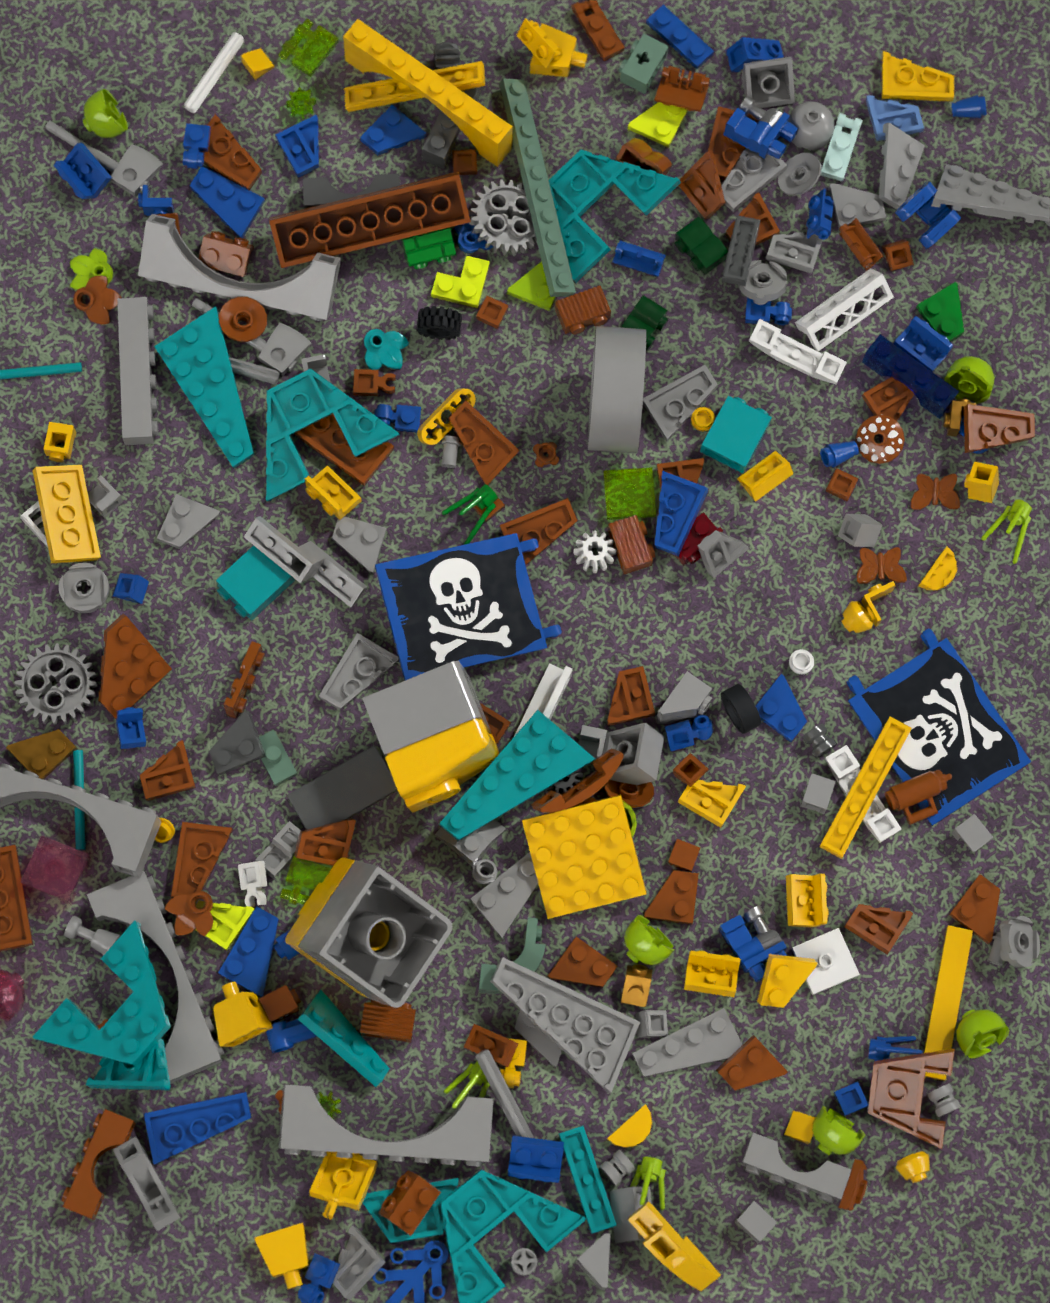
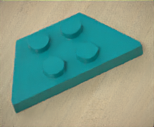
M160 1039L137 1066L103 1057L98 1063L102 1067L94 1079L89 1077L86 1081V1085L94 1089L170 1090L171 1085L164 1040Z
M458 1178L430 1182L441 1193L411 1236L379 1214L383 1201L392 1194L394 1189L366 1193L363 1205L390 1243L443 1235L445 1227L440 1202L457 1189L459 1184Z

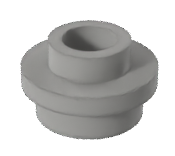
M488 859L477 861L472 868L473 878L481 884H490L497 877L495 864ZM485 870L488 875H483L480 871Z

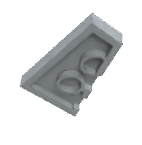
M746 148L742 152L736 166L730 171L721 186L725 205L734 213L756 193L787 169V164L781 158L777 159L769 154L764 159L759 156V153Z
M703 365L643 398L644 407L666 442L714 392L718 384L707 366Z

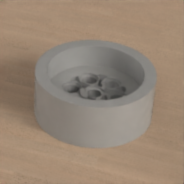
M596 326L587 450L635 454L638 452L645 376L646 329Z

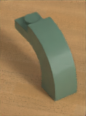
M528 917L525 946L521 955L513 962L536 973L543 960L546 945L535 944L536 941H541L542 926L537 925L538 918ZM481 965L479 993H502L490 982L497 965Z

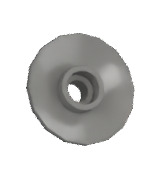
M801 153L793 156L786 162L787 169L778 176V185L784 193L793 196L810 190L816 184L821 174L819 159L812 153Z

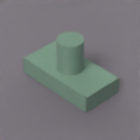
M272 730L260 736L259 738L266 757L261 758V761L274 785L277 786L298 775L275 731Z

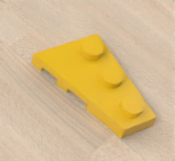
M883 51L882 99L953 101L954 75L928 66L922 67L913 64L911 60L905 58L902 60L891 56V53Z

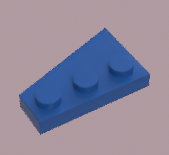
M256 906L218 974L232 982H237V985L250 992H254L257 996L263 997L279 918Z

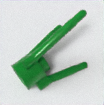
M484 484L480 489L477 487L471 494L442 511V514L446 515L471 499L472 501L459 512L460 516L464 515L475 505L481 510L486 508L464 542V545L470 544L490 512L496 508L494 502L498 499V496L487 484Z

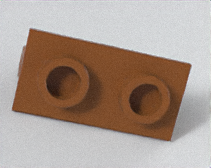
M857 218L849 225L843 224L839 228V235L844 239L859 260L860 265L866 271L884 257Z

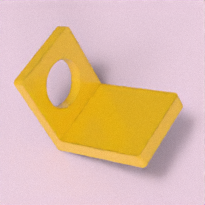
M894 581L884 586L877 584L868 590V594L863 596L861 602L871 616L875 627L879 626L881 617L872 601L892 592L896 586Z

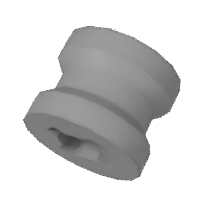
M528 1248L518 1249L511 1258L512 1269L515 1273L522 1276L531 1274L537 1266L535 1253Z

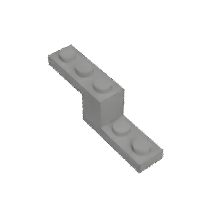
M261 516L255 518L244 536L245 539L299 583L314 577L349 607L356 605L367 588L364 583L312 541L298 547Z

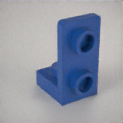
M742 37L726 50L731 72H740L745 63H751L752 61L758 62L784 58L778 40Z

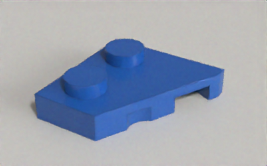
M391 105L360 137V141L374 153L381 155L389 152L392 148L403 147L406 143L416 139H424L426 132L394 105Z
M781 674L758 702L756 708L763 722L789 742H792L806 725L807 720L785 676Z

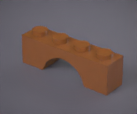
M107 1109L104 1110L103 1114L99 1113L93 1125V1128L96 1129L92 1138L86 1140L82 1152L86 1153L82 1163L77 1162L73 1170L72 1177H75L71 1187L67 1186L63 1193L61 1201L64 1202L63 1207L65 1209L95 1220L105 1197L95 1183L94 1170L96 1163L105 1152L129 1141L136 1125L134 1120Z

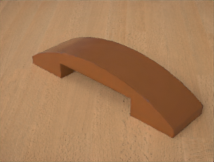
M611 748L592 762L596 769L594 773L562 795L554 791L548 792L532 803V808L542 813L556 812L573 807L590 798L616 772L624 757L623 753Z

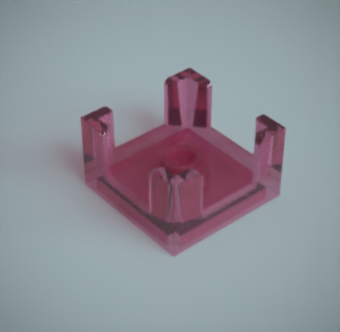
M41 835L21 883L27 889L35 892L37 890L58 898L62 903L72 906L76 896L74 890L83 870L87 871L92 859L85 852Z

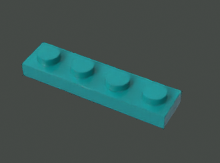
M584 1126L559 1133L560 1142H564L563 1151L585 1217L587 1218L591 1235L616 1227L617 1224Z

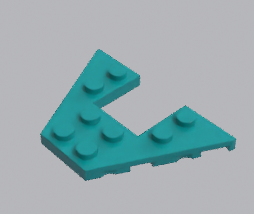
M580 149L549 179L573 281L577 283L611 250L580 218L602 195L615 184L647 216L681 183L680 179L662 175L653 170H645L640 166L626 162L622 163L611 160L606 156L594 155L589 151Z
M310 368L267 390L266 501H270L304 484L305 478L310 476L290 435L334 414L355 457L400 434Z
M134 920L101 958L133 991L105 1025L99 1029L70 999L66 998L33 1035L34 1039L137 1066L171 1026L168 1016L164 1012L165 1005L157 988V978L153 964L149 960L148 947L145 946L140 930L141 924L138 921Z
M480 1169L440 1202L459 1303H486L505 1287L504 1283L473 1244L512 1212L518 1216L545 1252H548L587 1218Z

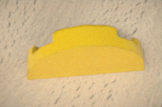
M948 546L945 547L919 584V587L926 590H940L953 581L957 572V562L954 552Z
M646 1104L611 1134L607 1140L615 1146L624 1148L635 1147L642 1143L649 1135L652 1126L651 1112Z

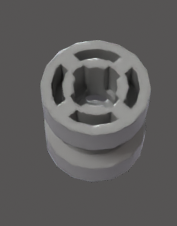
M950 1083L927 1094L929 1100L934 1102L936 1106L935 1112L938 1118L961 1108L959 1100L955 1099L952 1094L954 1090ZM947 1096L950 1097V1098H947V1099H945V1100H943V1101H941V1102L938 1103L939 1100H941V1099H943V1098H945V1097H947Z
M620 1149L613 1154V1158L610 1161H605L599 1166L615 1186L622 1181L624 1175H630L635 1170L634 1165Z

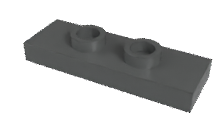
M736 216L722 282L746 286L760 227L759 219Z

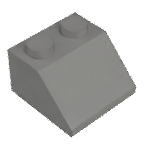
M687 671L659 709L655 723L658 725L694 720L698 714L704 715L712 700V697H710L712 688Z
M646 722L607 732L603 754L612 748L621 751L624 755L621 764L610 780L633 785L656 781L664 736Z

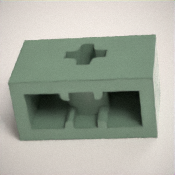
M643 33L639 41L637 39L634 41L630 49L632 54L629 59H624L620 65V82L646 94L668 55L669 46Z

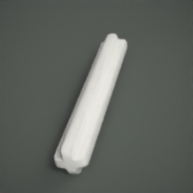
M236 32L232 33L184 103L188 111L195 113L244 43L243 36Z

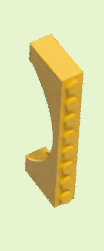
M357 19L343 36L345 61L363 74L365 72H375L391 77L424 96L461 129L475 146L479 155L498 167L512 150L513 126L361 20Z

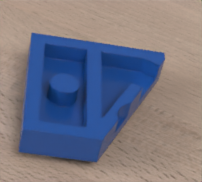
M317 115L275 134L278 144L298 178L319 168Z

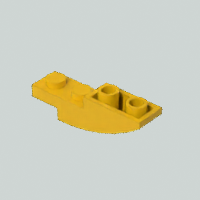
M649 1201L629 1216L628 1221L645 1239L643 1245L664 1266L684 1282L702 1291L721 1276L687 1236L682 1238Z

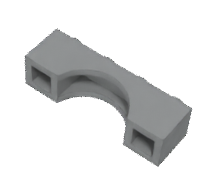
M752 1133L741 1165L746 1166L745 1171L760 1176L761 1172L770 1175L769 1180L784 1185L785 1181L795 1185V1190L805 1194L813 1191L820 1194L819 1199L829 1203L842 1199L851 1173V1169L830 1161L824 1162L820 1168L812 1172L795 1171L789 1168L781 1159L777 1141L756 1133Z

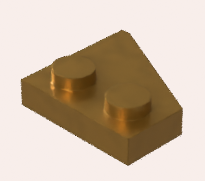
M58 729L10 744L6 749L28 771L37 774L40 779L44 780L77 747Z

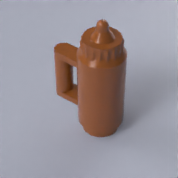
M940 770L928 771L890 787L889 791L885 792L886 801L892 811L903 809L908 824H914L938 814L932 797L939 795L941 791L947 789V781L952 779V775L943 774ZM924 800L928 801L929 807L912 814L910 813L908 807Z

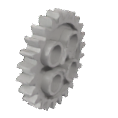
M501 179L498 186L492 181L489 188L484 185L481 193H476L475 200L470 205L472 208L469 211V216L472 218L469 225H476L472 233H480L478 242L486 240L485 248L491 245L494 246V253L500 248L504 256L508 250H511L512 255L515 256L518 249L522 254L526 252L527 247L533 249L537 239L526 193L522 189L521 182L515 187L513 180H510L508 185H505L503 179ZM492 202L500 204L501 207L494 206ZM516 206L523 207L525 211L518 210ZM491 224L497 225L500 230L494 229ZM515 228H520L524 233L517 232Z
M56 643L54 650H51L47 644L43 653L36 648L37 656L33 657L28 654L30 662L20 663L25 670L16 672L22 678V680L15 681V685L21 688L15 693L18 697H23L19 700L20 705H27L25 708L27 714L34 711L33 718L35 720L42 715L44 724L48 722L49 718H52L54 725H57L58 718H61L64 724H67L68 716L77 720L75 714L77 711L85 714L83 705L92 706L88 697H96L95 692L91 690L98 687L97 682L91 681L97 677L95 672H89L93 668L92 663L85 664L87 661L85 654L78 658L79 650L77 648L70 653L69 645H66L61 650L59 644ZM54 663H63V668L60 671H51V666ZM69 669H73L72 673L67 674ZM37 679L45 681L43 687L39 689L32 687ZM75 679L80 681L78 688H68L70 681ZM54 680L60 682L61 686L57 688L52 685V682ZM45 695L42 700L39 699L40 696ZM53 697L62 698L58 706L49 705Z

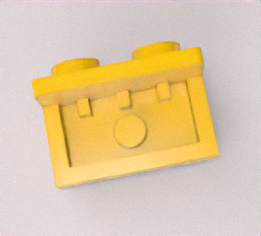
M328 465L315 477L307 476L305 478V491L313 500L318 499L326 513L330 516L335 515L339 520L362 502L361 497Z
M819 873L813 876L786 875L788 926L815 928L827 924L829 912L826 902L827 883L825 881V874Z
M701 950L690 951L686 967L684 990L735 998L740 958L727 954H711Z

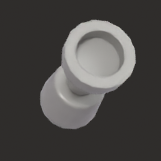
M73 916L70 919L64 932V937L74 939L78 935L91 941L90 946L103 955L121 936L103 929H98L96 932L82 926V920L77 916Z

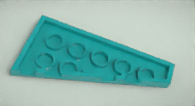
M215 306L154 347L233 468H235L255 454L238 394L224 333L219 324L218 310Z
M537 710L439 825L459 841L583 766L593 762L595 758L543 713Z

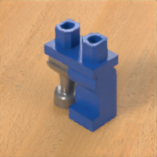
M746 96L740 107L735 110L726 123L723 135L751 151L759 153V156L764 159L768 154L780 159L787 145L778 141L781 136L787 141L792 142L798 128L788 122L790 115L784 112L782 114L776 108L765 111L754 105V99ZM749 114L752 115L754 118L759 120L758 123L748 118L747 116Z
M760 905L743 914L747 923L753 922L758 933L757 936L752 938L741 915L732 918L719 927L721 935L734 956L740 958V965L745 973L749 972L756 983L763 980L765 972L763 964L767 962L769 954L787 956L785 953L787 946L784 941H782L777 931L770 930L762 919L765 913Z

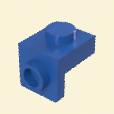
M143 185V193L138 194V205L143 207L145 216L174 213L172 198H150L148 185Z
M128 707L117 711L116 726L120 749L146 747L142 708Z

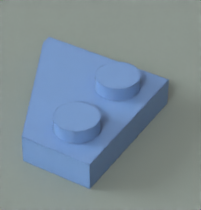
M872 95L866 96V104L876 141L885 140L883 124L888 122L908 135L923 132L924 126L918 106L903 105L893 100L886 102L874 99Z

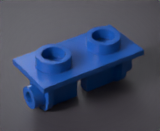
M825 188L817 195H813L808 203L809 218L806 222V227H808L806 238L808 239L813 234L822 240H826L831 235L832 221L830 219L833 214L834 202L830 196H825Z
M619 241L612 263L659 277L666 255Z

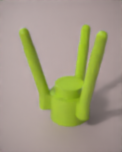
M1016 499L1012 506L1006 507L1003 514L993 523L981 539L983 541L986 540L1007 516L1010 521L1006 530L1007 534L1011 533L1015 525L1022 524L1012 561L1013 564H1016L1027 526L1031 521L1029 514L1032 511V507L1027 502Z
M478 1061L475 1064L470 1063L467 1069L444 1090V1093L448 1094L467 1076L470 1079L452 1104V1108H457L474 1084L481 1086L482 1083L484 1084L479 1097L485 1098L490 1085Z
M643 1157L641 1165H637L636 1174L630 1187H636L640 1177L644 1180L639 1202L642 1206L645 1203L649 1183L656 1182L658 1178L660 1210H664V1177L666 1170L661 1169L663 1161L660 1159Z

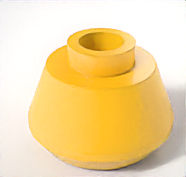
M851 601L842 614L844 619L841 622L849 632L854 631L855 633L872 629L874 622L869 613L858 601Z
M924 1151L908 1155L897 1161L896 1170L905 1180H912V1183L922 1181L927 1178L926 1173L930 1171L929 1155Z

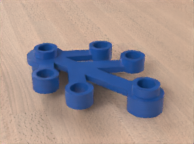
M430 1241L420 1250L404 1251L401 1248H395L390 1254L393 1263L402 1264L405 1260H422V1262L415 1269L386 1271L384 1268H380L377 1272L383 1271L386 1274V1278L383 1281L376 1279V1273L373 1275V1280L377 1284H384L387 1281L405 1280L386 1303H400L412 1288L414 1303H425L423 1276L431 1268L433 1285L429 1290L430 1296L435 1300L442 1299L445 1295V1288L442 1285L441 1266L448 1259V1249L440 1241ZM438 1249L440 1251L439 1258L433 1259L430 1256L431 1250ZM400 1251L403 1253L401 1261L393 1259L395 1252ZM436 1286L441 1287L443 1291L438 1297L432 1293L433 1288Z

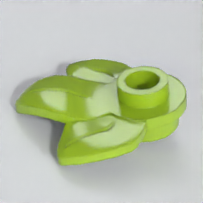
M94 248L89 256L78 255L70 261V267L77 275L70 283V287L76 290L85 287L89 279L94 276H107V284H109L113 278V269L107 263L108 257L106 253Z

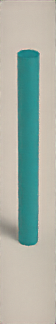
M82 362L0 370V380L82 372Z
M74 750V785L84 789L83 750ZM74 806L75 851H85V812Z

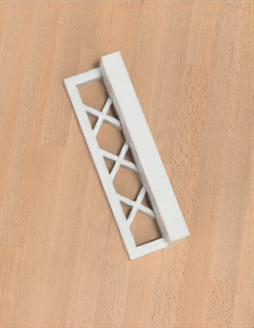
M870 268L796 321L795 324L799 331L807 334L813 348L816 351H820L894 296L884 275ZM881 286L884 295L877 300L872 299L875 289ZM860 300L865 301L863 310L858 314L853 313L855 304ZM841 314L846 315L844 324L840 327H835L836 318ZM821 328H827L825 338L818 342L814 333Z
M549 663L515 735L537 710L551 720L572 677V668L566 666L563 670Z

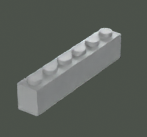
M147 297L118 298L122 438L125 445L154 444V436L159 434L158 421H153V412H158L157 398H153L152 389H157L156 374H152L151 366H156L155 351H151V343H155L154 328H150V320H154L153 305H149Z

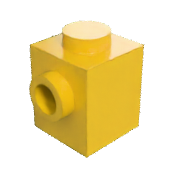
M974 461L971 472L966 475L964 487L968 488L969 499L988 503L993 502L999 485L998 466Z

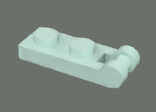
M839 113L820 175L843 182L862 119L855 118L853 120L847 118L845 114ZM842 128L852 129L851 134L842 132Z

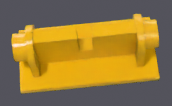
M525 18L516 36L543 66L548 68L553 58L554 60H559L562 57L561 48L551 39L546 40L548 35L537 22L528 21Z

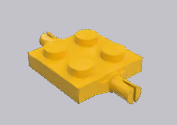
M326 1151V1156L322 1160L309 1191L311 1197L327 1202L322 1214L323 1217L333 1219L337 1206L360 1210L377 1169V1161L363 1159V1156L358 1153H353L352 1158L337 1157V1152Z

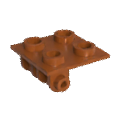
M668 66V68L663 67L662 78L654 101L664 105L685 108L689 111L701 112L710 78L706 77V74L694 72L693 79L691 80L692 71H689L688 78H684L685 69L682 70L681 77H679L680 68Z

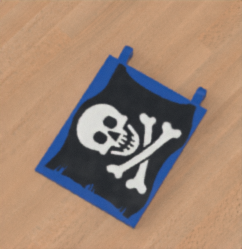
M515 533L375 564L404 681L453 661H459L463 668L547 649L545 639L557 637L562 633L560 625H553L542 629L522 554L537 549L539 547L537 539L519 542L518 535Z
M926 629L920 635V638L929 648L928 650L864 689L856 675L850 677L846 683L855 694L854 697L848 700V703L875 742L889 716L912 728L892 764V768L902 782L928 771L940 770L943 774L952 775V779L947 781V789L941 791L939 795L932 797L938 814L928 817L927 820L933 826L1031 763V760L949 640L945 638L938 642L933 631ZM927 800L917 803L920 809L929 807Z

